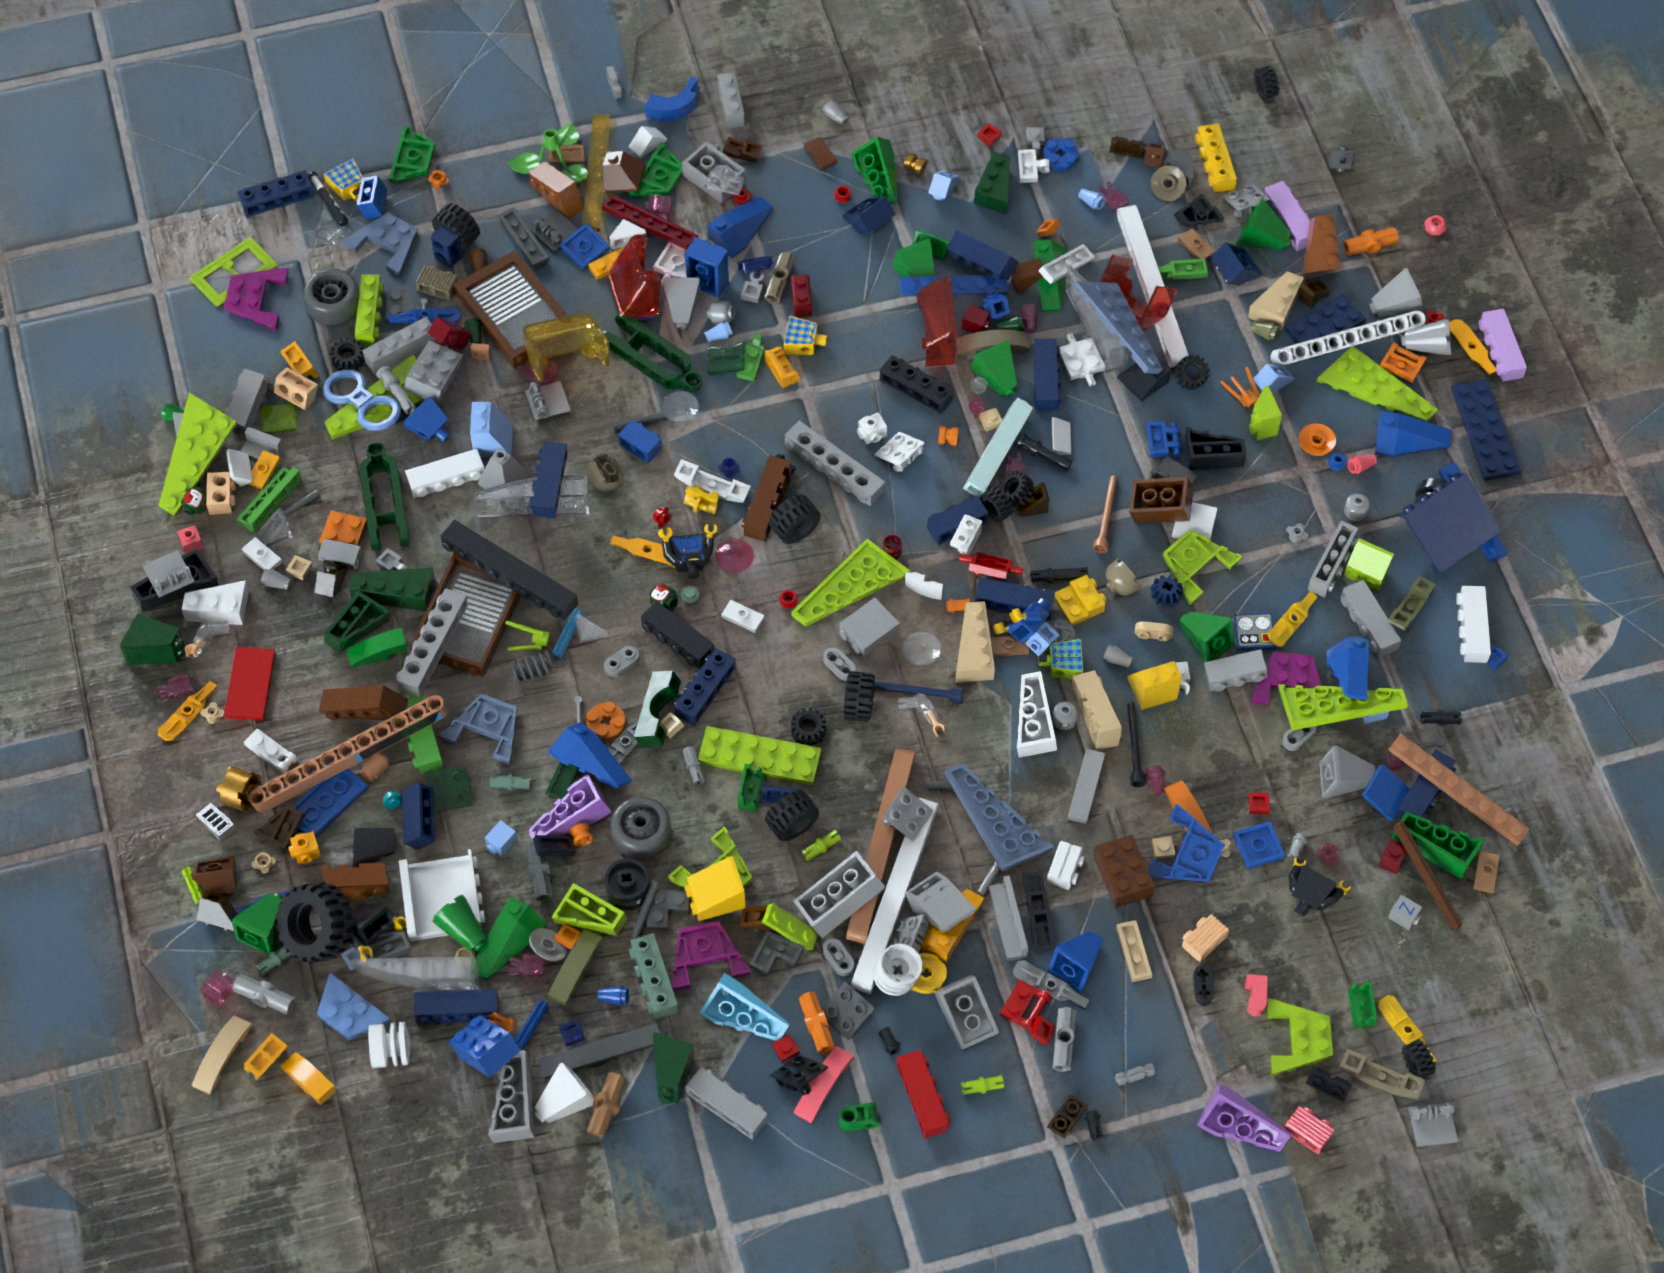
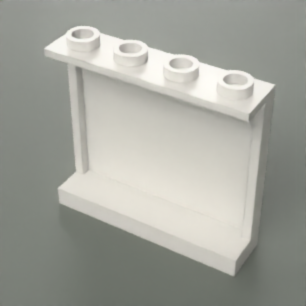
M471 849L468 850L467 856L409 865L407 859L399 860L409 941L448 936L432 920L442 907L447 903H455L454 898L460 895L466 897L482 929L481 923L485 922L484 911L479 909V904H483L481 892L477 893L476 887L480 886L479 874L474 872V868H478L476 856L472 857Z

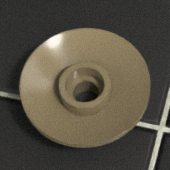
M1162 166L1154 172L1151 178V189L1154 195L1163 201L1176 200L1186 189V177L1175 166ZM1168 180L1172 181L1171 187L1166 186Z

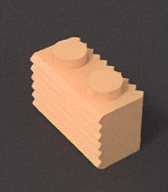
M1212 914L1207 918L1202 917L1196 924L1197 928L1194 931L1189 930L1182 938V947L1200 963L1227 938L1229 929Z

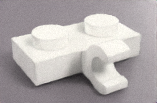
M1036 149L1018 150L1020 183L1038 182L1037 171L1042 173L1049 172V159L1036 161Z

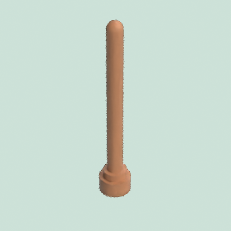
M1112 475L1109 480L1100 533L1093 544V550L1101 554L1106 553L1109 547L1106 537L1117 483L1115 475Z

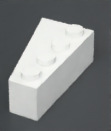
M1041 671L1024 674L1021 679L1017 741L1019 758L1057 750Z

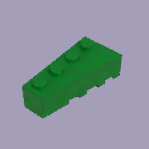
M1408 812L1400 820V822L1403 821L1424 858L1459 879H1462L1485 842V839L1479 837L1475 839L1469 837L1468 833L1462 831L1458 833L1449 830L1448 826L1432 824L1431 820ZM1394 831L1391 838L1402 844L1397 833Z

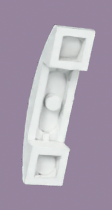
M681 459L674 473V476L690 487L694 485L701 486L703 492L706 493L715 491L719 493V499L744 503L751 488L750 485L734 479L732 482L698 470V465Z

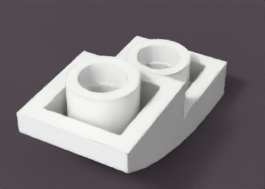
M906 572L905 586L923 596L942 599L943 584L935 581L925 582V575L917 572Z

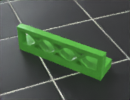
M283 467L236 519L237 523L255 533L302 481L300 471L295 467L291 470Z

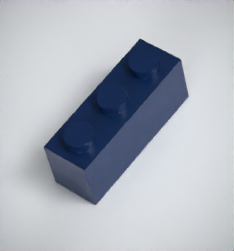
M978 496L967 498L962 503L952 505L945 511L934 513L928 518L927 529L938 545L953 538L964 515L981 520L982 525L988 522V511Z
M419 782L402 790L403 844L417 850L435 842L433 788Z

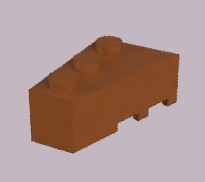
M545 161L528 172L529 183L532 188L536 189L568 220L584 210L575 181Z
M1333 214L1310 219L1301 275L1340 269L1341 264Z
M385 863L359 864V867L347 868V864H341L340 868L328 869V865H322L324 882L336 886V889H340L344 893L343 896L347 897L348 900H363L365 897H380L390 893Z

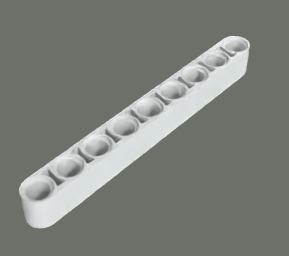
M1421 311L1407 312L1279 348L1271 353V361L1274 365H1286L1423 326L1425 315ZM1413 315L1416 317L1415 324L1412 321ZM1397 320H1398L1399 323H1400V327H1399V328L1396 327V321H1397ZM1380 325L1383 326V332H1382V333L1379 331V326H1380ZM1364 329L1367 332L1366 338L1363 336L1362 333ZM1347 334L1350 335V342L1346 340ZM1330 339L1334 341L1333 347L1329 344ZM1314 343L1317 345L1316 352L1313 350ZM1297 348H1299L1300 351H1301V354H1300L1299 357H1298L1297 354H1296V349H1297ZM1280 353H1283L1284 355L1283 361L1279 359Z

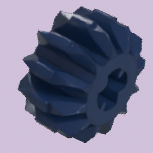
M1161 575L1160 579L1156 578L1151 585V597L1156 599V604L1162 603L1163 607L1169 604L1172 607L1183 596L1182 583H1178V578L1171 579V575L1167 578Z

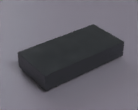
M535 835L533 838L537 856H574L576 853L571 836Z

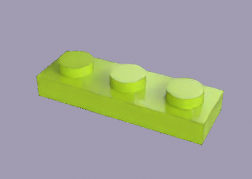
M774 903L768 904L762 922L791 941L804 946V949L807 951L813 950L818 936L816 930Z

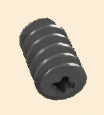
M545 651L544 657L541 653H538L537 659L533 655H530L529 661L523 657L522 664L518 659L515 660L514 666L509 661L514 680L518 684H520L521 678L528 682L529 675L535 680L536 673L540 678H543V671L550 676L552 669L547 651Z

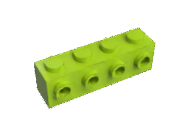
M361 274L355 338L356 341H360L363 347L372 346L376 343V339L379 338L378 323L381 322L380 308L383 306L381 294L384 293V282H381L380 275Z

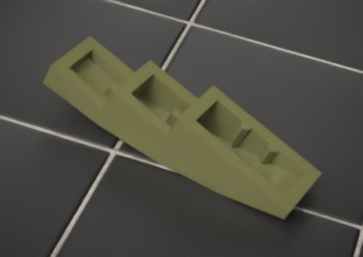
M584 929L561 967L547 998L563 1005L567 1004L583 980V975L592 962L594 953L602 943L603 936Z

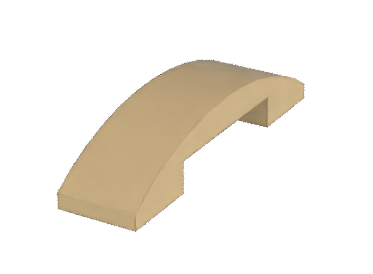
M235 1015L226 1023L207 1051L193 1080L192 1087L211 1095L221 1078V1071L238 1043L243 1042L252 1027V1023Z

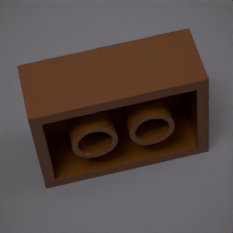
M1188 477L1133 480L1129 513L1135 524L1190 521L1194 488Z
M1133 834L1095 846L1093 857L1115 908L1153 896L1155 885Z

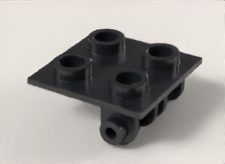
M798 1054L770 1074V1077L775 1078L780 1086H785L794 1092L797 1091L801 1095H808L811 1092L809 1082L828 1069V1066Z

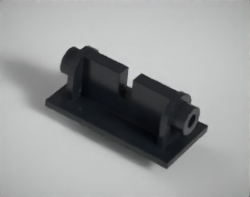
M1313 1067L1306 1084L1345 1101L1352 1084L1348 1083V1080L1346 1081L1336 1075L1334 1078H1331V1073L1320 1067Z

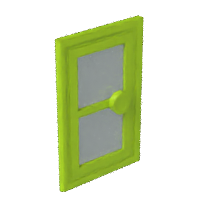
M249 237L191 275L189 279L216 307H219L225 303L231 275L271 270L279 266Z

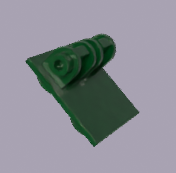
M466 766L427 773L429 787L433 788L434 812L473 805Z

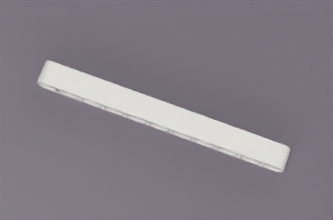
M1137 206L1117 208L1118 221L1170 369L1176 368V364L1188 356V352Z
M919 798L934 811L914 841H911L906 836L904 837L851 983V987L854 990L866 994L872 993L875 985L873 977L874 968L884 950L888 948L889 941L892 938L895 925L906 899L905 892L910 888L939 803Z

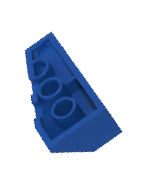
M760 196L723 213L708 224V238L717 246H722L728 250V256L733 259L747 248L750 239L755 236L759 226L764 223L773 210V206Z
M1380 411L1377 421L1375 454L1399 456L1400 453L1410 452L1412 454L1425 449L1431 451L1450 448L1452 430L1400 413Z
M1348 637L1327 650L1326 664L1329 668H1332L1333 676L1337 677L1340 681L1339 686L1347 698L1367 700L1369 639H1364L1363 637Z
M582 722L566 728L549 749L548 753L567 766L569 764L579 767V771L582 773L590 772L596 775L597 780L616 789L631 783L632 779L595 732Z

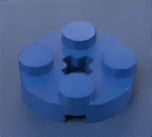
M1051 139L1047 141L1043 150V159H1049V165L1052 166L1051 169L1066 171L1071 169L1072 165L1078 161L1079 152L1073 140ZM1057 153H1063V157H1060Z

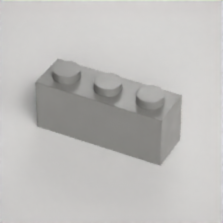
M735 72L717 75L718 91L727 129L743 127L744 111Z
M1261 649L1204 663L1210 691H1222L1227 687H1239L1248 682H1260L1267 678V668Z

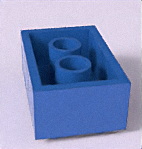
M695 237L685 252L686 277L699 278L700 291L719 298L729 283L728 250L722 246L711 244L707 240Z
M481 1015L472 1019L468 1026L462 1031L457 1032L454 1038L449 1041L461 1060L489 1078L521 1051L508 1031Z

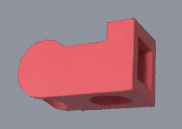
M1247 974L1245 989H1250L1247 1011L1250 1015L1259 1017L1264 1013L1267 1004L1268 976Z

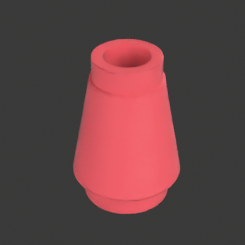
M1373 454L1352 456L1348 460L1349 471L1356 474L1377 464V459Z

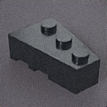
M1186 426L1184 443L1189 470L1244 467L1246 460L1244 439L1223 434L1221 436L1209 434V431L1204 430L1200 432Z

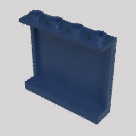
M1457 472L1448 478L1450 481L1435 486L1433 488L1434 492L1429 495L1428 493L1418 498L1419 502L1415 505L1410 504L1403 509V513L1399 515L1400 518L1406 520L1433 565L1430 567L1434 573L1443 572L1502 531L1466 473L1459 474Z

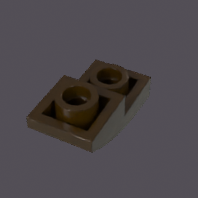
M1069 1094L1047 1128L1065 1139L1088 1105L1072 1094Z

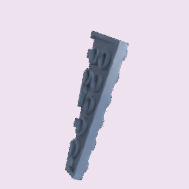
M963 763L945 771L946 778L1002 872L1053 851L1054 846L1050 842L1047 843L1041 838V834L1037 830L1034 831L1026 824L1025 819L1004 800L1001 801L997 798L995 792L985 787L980 782V779Z

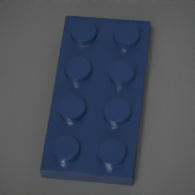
M1342 294L1286 326L1285 331L1296 343H1301L1358 327L1365 323L1366 318ZM1314 343L1313 350L1317 351V345Z

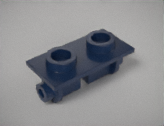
M764 785L762 787L761 803L773 805L783 796L803 789Z

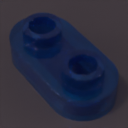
M762 256L738 261V270H742V273H749L754 268L760 267V270L769 269L770 265L773 264L772 256Z

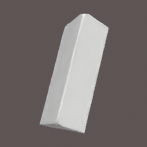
M1052 417V451L1059 455H1071L1070 422Z
M227 449L230 478L241 487L252 482L249 455L244 452Z

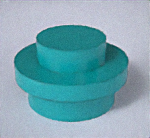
M389 791L383 797V804L387 809H395L402 803V796L396 791Z

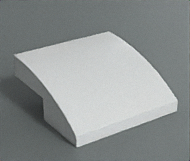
M1192 502L1190 521L1175 522L1172 537L1179 539L1190 529L1210 539L1217 508Z

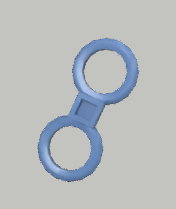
M349 369L340 370L330 375L325 381L323 394L326 399L334 404L351 403L359 409L357 413L358 422L363 428L370 431H381L393 426L399 419L401 414L399 403L389 396L374 397L365 389L366 381L360 372ZM353 378L358 381L357 388L348 395L337 396L331 392L333 384L340 379ZM387 404L393 408L390 417L382 422L374 423L365 418L367 411L375 405Z

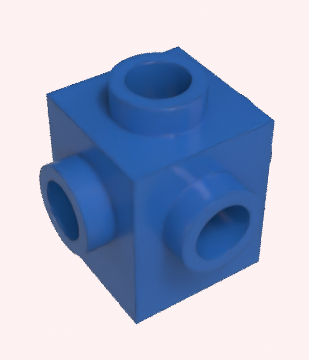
M992 292L982 299L983 305H981V308L990 312V318L997 320L1010 313L1009 302L1005 295Z

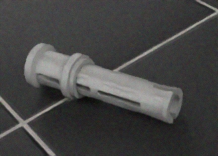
M384 366L380 368L376 376L383 381L385 389L391 391L407 415L409 412L410 414L413 413L416 407L401 388L400 380L393 375L391 367Z

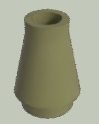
M1254 321L1251 327V332L1269 341H1275L1280 331V327L1274 323Z

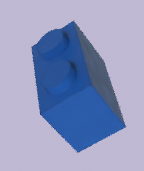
M378 175L362 178L357 207L366 219L381 217L383 214L387 188Z
M633 420L618 434L619 445L646 463H649L662 449L660 436L655 432H650L643 424Z

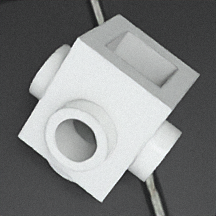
M875 413L871 416H865L858 421L857 434L867 445L872 442L876 443L887 436V425L880 414Z

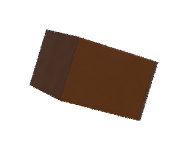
M1039 259L1017 264L1010 280L1018 295L1043 278V275L1039 272V269L1043 266Z

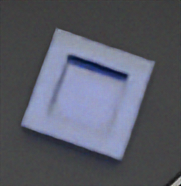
M578 1019L559 1026L566 1047L585 1040Z

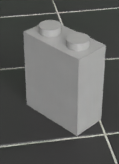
M876 598L870 600L839 623L841 638L844 641H848L854 652L860 653L863 658L897 635L900 630V623Z

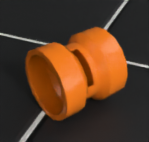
M940 426L938 444L944 445L949 443L951 446H957L958 427L947 429L946 426Z

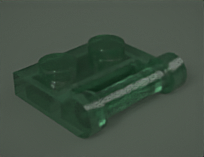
M745 342L722 347L708 346V375L744 371Z

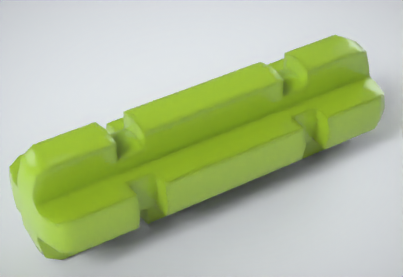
M192 867L184 868L182 870L183 876L194 902L199 904L200 897L204 894L200 885L192 880Z

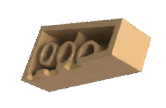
M985 601L966 603L955 683L994 680L995 666Z
M1095 670L1073 676L1071 686L1096 751L1119 746V741L1122 737V726L1113 710L1107 693L1104 691L1101 677L1097 676Z

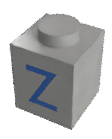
M1401 895L1391 909L1388 918L1405 929L1410 930L1412 925L1417 926L1420 922L1422 907Z

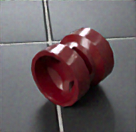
M888 535L883 540V551L895 560L898 559L902 553V540L897 535Z

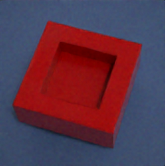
M990 123L977 133V138L990 147L1002 137V132Z
M1249 793V814H1269V793Z
M1036 1016L1030 1035L1043 1045L1049 1044L1055 1026L1043 1016Z
M790 1034L772 1043V1047L781 1063L800 1054V1050Z

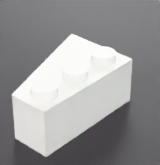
M246 581L185 593L182 605L185 621L243 625L249 594Z

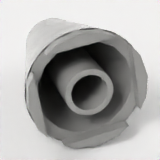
M1442 319L1405 331V335H1401L1402 346H1406V350L1451 355L1449 319Z

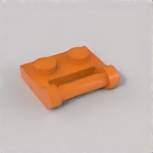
M1393 342L1380 366L1386 371L1413 383L1424 366L1427 357L1414 354Z

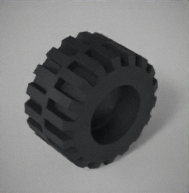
M446 204L432 219L434 230H438L443 225L459 235L461 251H465L480 236V228L474 218L456 204Z
M797 495L785 500L774 510L770 516L769 525L784 544H793L807 537L817 527L821 514L806 495Z
M850 671L847 675L843 709L845 720L869 722L871 719L875 690L874 673Z
M794 791L783 796L772 805L765 815V822L780 841H788L800 836L814 824L819 816V809L805 791Z

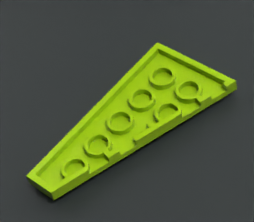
M1351 346L1317 378L1318 383L1323 384L1324 382L1331 385L1333 389H1342L1349 392L1351 396L1374 405L1380 404L1387 407L1389 411L1393 412L1395 410L1425 422H1429L1438 412L1436 407L1354 346Z
M414 354L392 370L393 375L400 380V386L403 390L406 377L416 362ZM382 380L377 381L367 389L374 397L389 396L395 399L391 391L385 389ZM404 391L414 405L425 401ZM348 403L324 422L332 440L363 428L358 422L357 413L359 409L351 403ZM387 404L375 405L367 411L365 418L370 422L377 423L389 418L393 408Z
M189 393L158 505L175 517L183 507L181 500L187 489L194 488L237 425V421Z
M867 538L791 612V616L807 627L904 578L906 572L910 573V570Z
M1278 684V690L1292 731L1408 708L1403 689L1378 688L1376 691L1367 690V700L1347 698L1341 687L1337 686L1303 688V685H1296L1295 688H1289Z

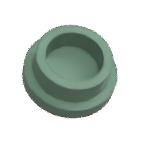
M694 586L684 587L680 592L681 600L686 604H694L699 599V590Z

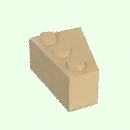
M1287 271L1250 305L1248 318L1260 323H1274L1282 331L1299 296L1300 284L1303 282L1304 277Z

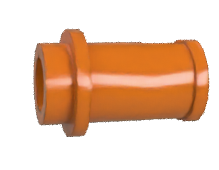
M950 599L946 601L947 612L954 614L955 611H965V605L970 603V599Z
M496 1012L490 1015L495 1020L489 1019V1021L509 1033L514 1031L516 1024L512 1018H505Z

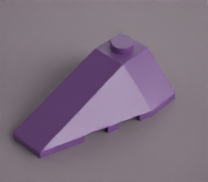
M588 774L572 784L567 789L568 793L562 800L558 798L554 803L556 806L549 813H544L528 830L532 840L535 835L562 836L570 833V829L577 824L587 823L591 825L611 813L605 798Z
M1221 1083L1210 1097L1197 1123V1126L1214 1136L1221 1138L1225 1136L1233 1138L1238 1142L1254 1143L1255 1146L1279 1152L1291 1137V1133L1241 1095Z

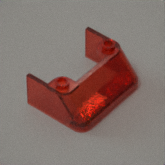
M1112 254L1100 282L1118 284L1141 329L1145 331L1166 317L1178 290L1156 285L1147 307L1130 296L1133 282L1126 275L1134 259Z
M948 276L941 277L924 286L917 293V304H919V309L923 310L925 338H921L922 349L926 351L925 366L955 365L956 321L951 277Z

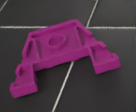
M288 268L231 275L224 309L244 319H251L258 325H265L272 331H276L279 319L278 313L262 312L261 307L267 283L286 285L289 273Z
M1274 651L1266 667L1267 678L1259 682L1252 696L1251 703L1269 705L1270 688H1278V684L1289 688H1295L1296 685H1303V688L1322 686L1313 656Z
M719 921L679 929L672 981L673 991L691 988L687 968L728 960L733 979L751 975L748 965L745 964L742 956L735 949Z

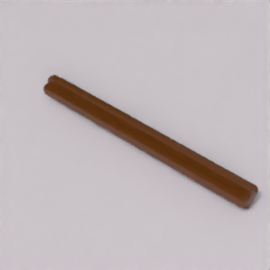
M1401 821L1393 826L1395 832L1451 930L1460 928L1462 922L1405 823Z

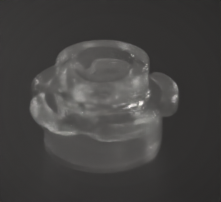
M983 377L972 379L970 382L972 391L977 394L984 393L987 389L988 381Z

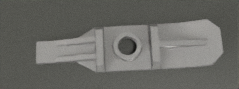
M638 721L634 725L626 727L608 748L619 764L623 762L638 744L634 738V731ZM627 739L629 743L623 744L622 741Z
M1026 960L1018 961L1012 970L1016 979H1020L1041 991L1050 993L1052 998L1057 1001H1070L1083 1009L1086 1008L1090 1001L1073 991L1068 983L1033 966ZM1053 982L1055 986L1051 988L1047 983Z

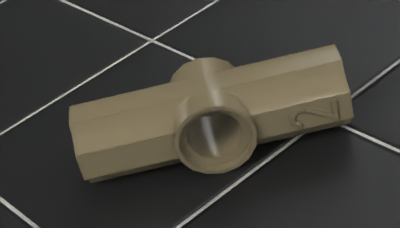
M790 252L780 253L776 267L772 270V278L765 294V299L769 303H780L784 290L788 286V279L796 259Z

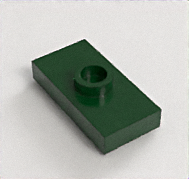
M560 762L545 795L556 800L558 798L562 800L568 793L567 789L573 784L579 767L572 764L567 766Z

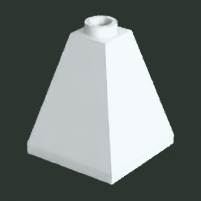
M561 1063L535 1106L537 1110L535 1115L542 1123L544 1121L550 1123L593 1106L595 1097L576 1073L564 1063Z

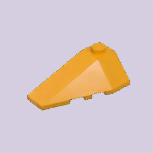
M968 889L963 891L962 894L976 908V911L967 919L960 921L952 929L945 932L928 922L929 928L925 938L922 940V945H920V951L936 955L945 964H947L984 901V897Z

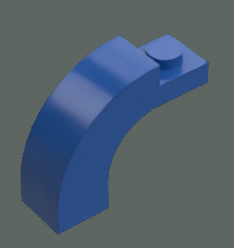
M691 76L682 93L675 97H661L651 93L645 104V117L656 121H674L690 114L698 105L697 95L700 90L698 78Z

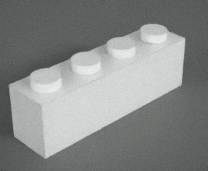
M474 449L406 470L405 473L412 496L417 498L424 497L433 492H440L453 486H460L472 480H479L484 472V466L478 450Z
M1462 586L1460 593H1457L1456 603L1460 605V610H1458V621H1461L1459 638H1462L1463 642L1460 645V654L1464 655V662L1487 663L1491 650L1485 586Z

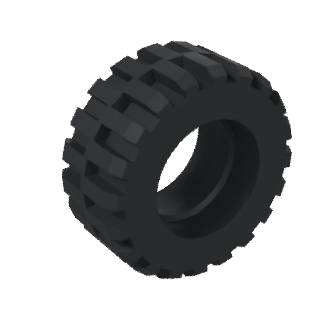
M326 882L299 885L290 889L289 893H286L282 898L283 902H280L278 906L279 913L276 914V920H278L276 930L279 931L280 936L278 937L280 942L284 943V949L290 952V955L295 959L298 958L302 962L333 959L337 955H341L345 948L349 946L351 942L349 938L353 937L354 930H352L355 925V919L352 917L354 912L353 908L349 906L350 901L348 898L344 897V893L340 889H336V886ZM312 907L316 909L321 920V930L318 938L310 926Z

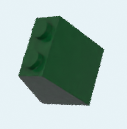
M140 614L136 615L119 645L128 665L177 663L180 657L184 656L186 647L179 628Z
M654 1032L653 1044L658 1098L667 1104H678L695 1061L694 1045Z

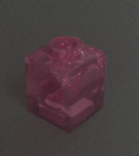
M650 194L649 201L645 203V210L670 222L672 210L671 196Z
M215 970L200 988L202 996L217 1007H220L233 991L232 978L224 972L220 974Z

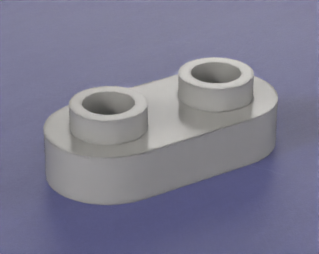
M626 646L606 659L604 663L605 673L610 677H618L638 663V650L633 646Z
M837 648L825 650L823 654L824 664L839 679L847 681L849 673L844 674L843 671H856L854 663Z
M1316 726L1293 731L1290 728L1283 736V746L1290 751L1298 750L1315 735Z
M838 939L827 940L823 945L825 958L838 975H850L854 971L853 958L841 941ZM835 949L837 952L831 953L830 950ZM846 965L847 968L842 969L841 966Z

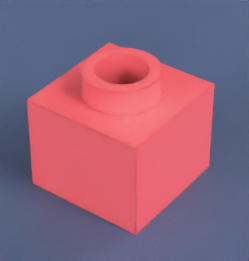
M195 525L177 531L185 554L196 548L197 550L204 548Z

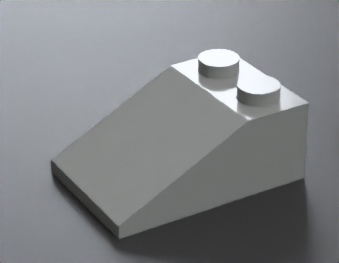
M967 976L934 991L940 1008L962 1050L999 1033L975 976Z

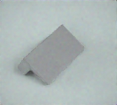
M247 427L244 432L247 441L240 452L247 453L249 458L258 460L263 450L280 456L284 448L281 439Z

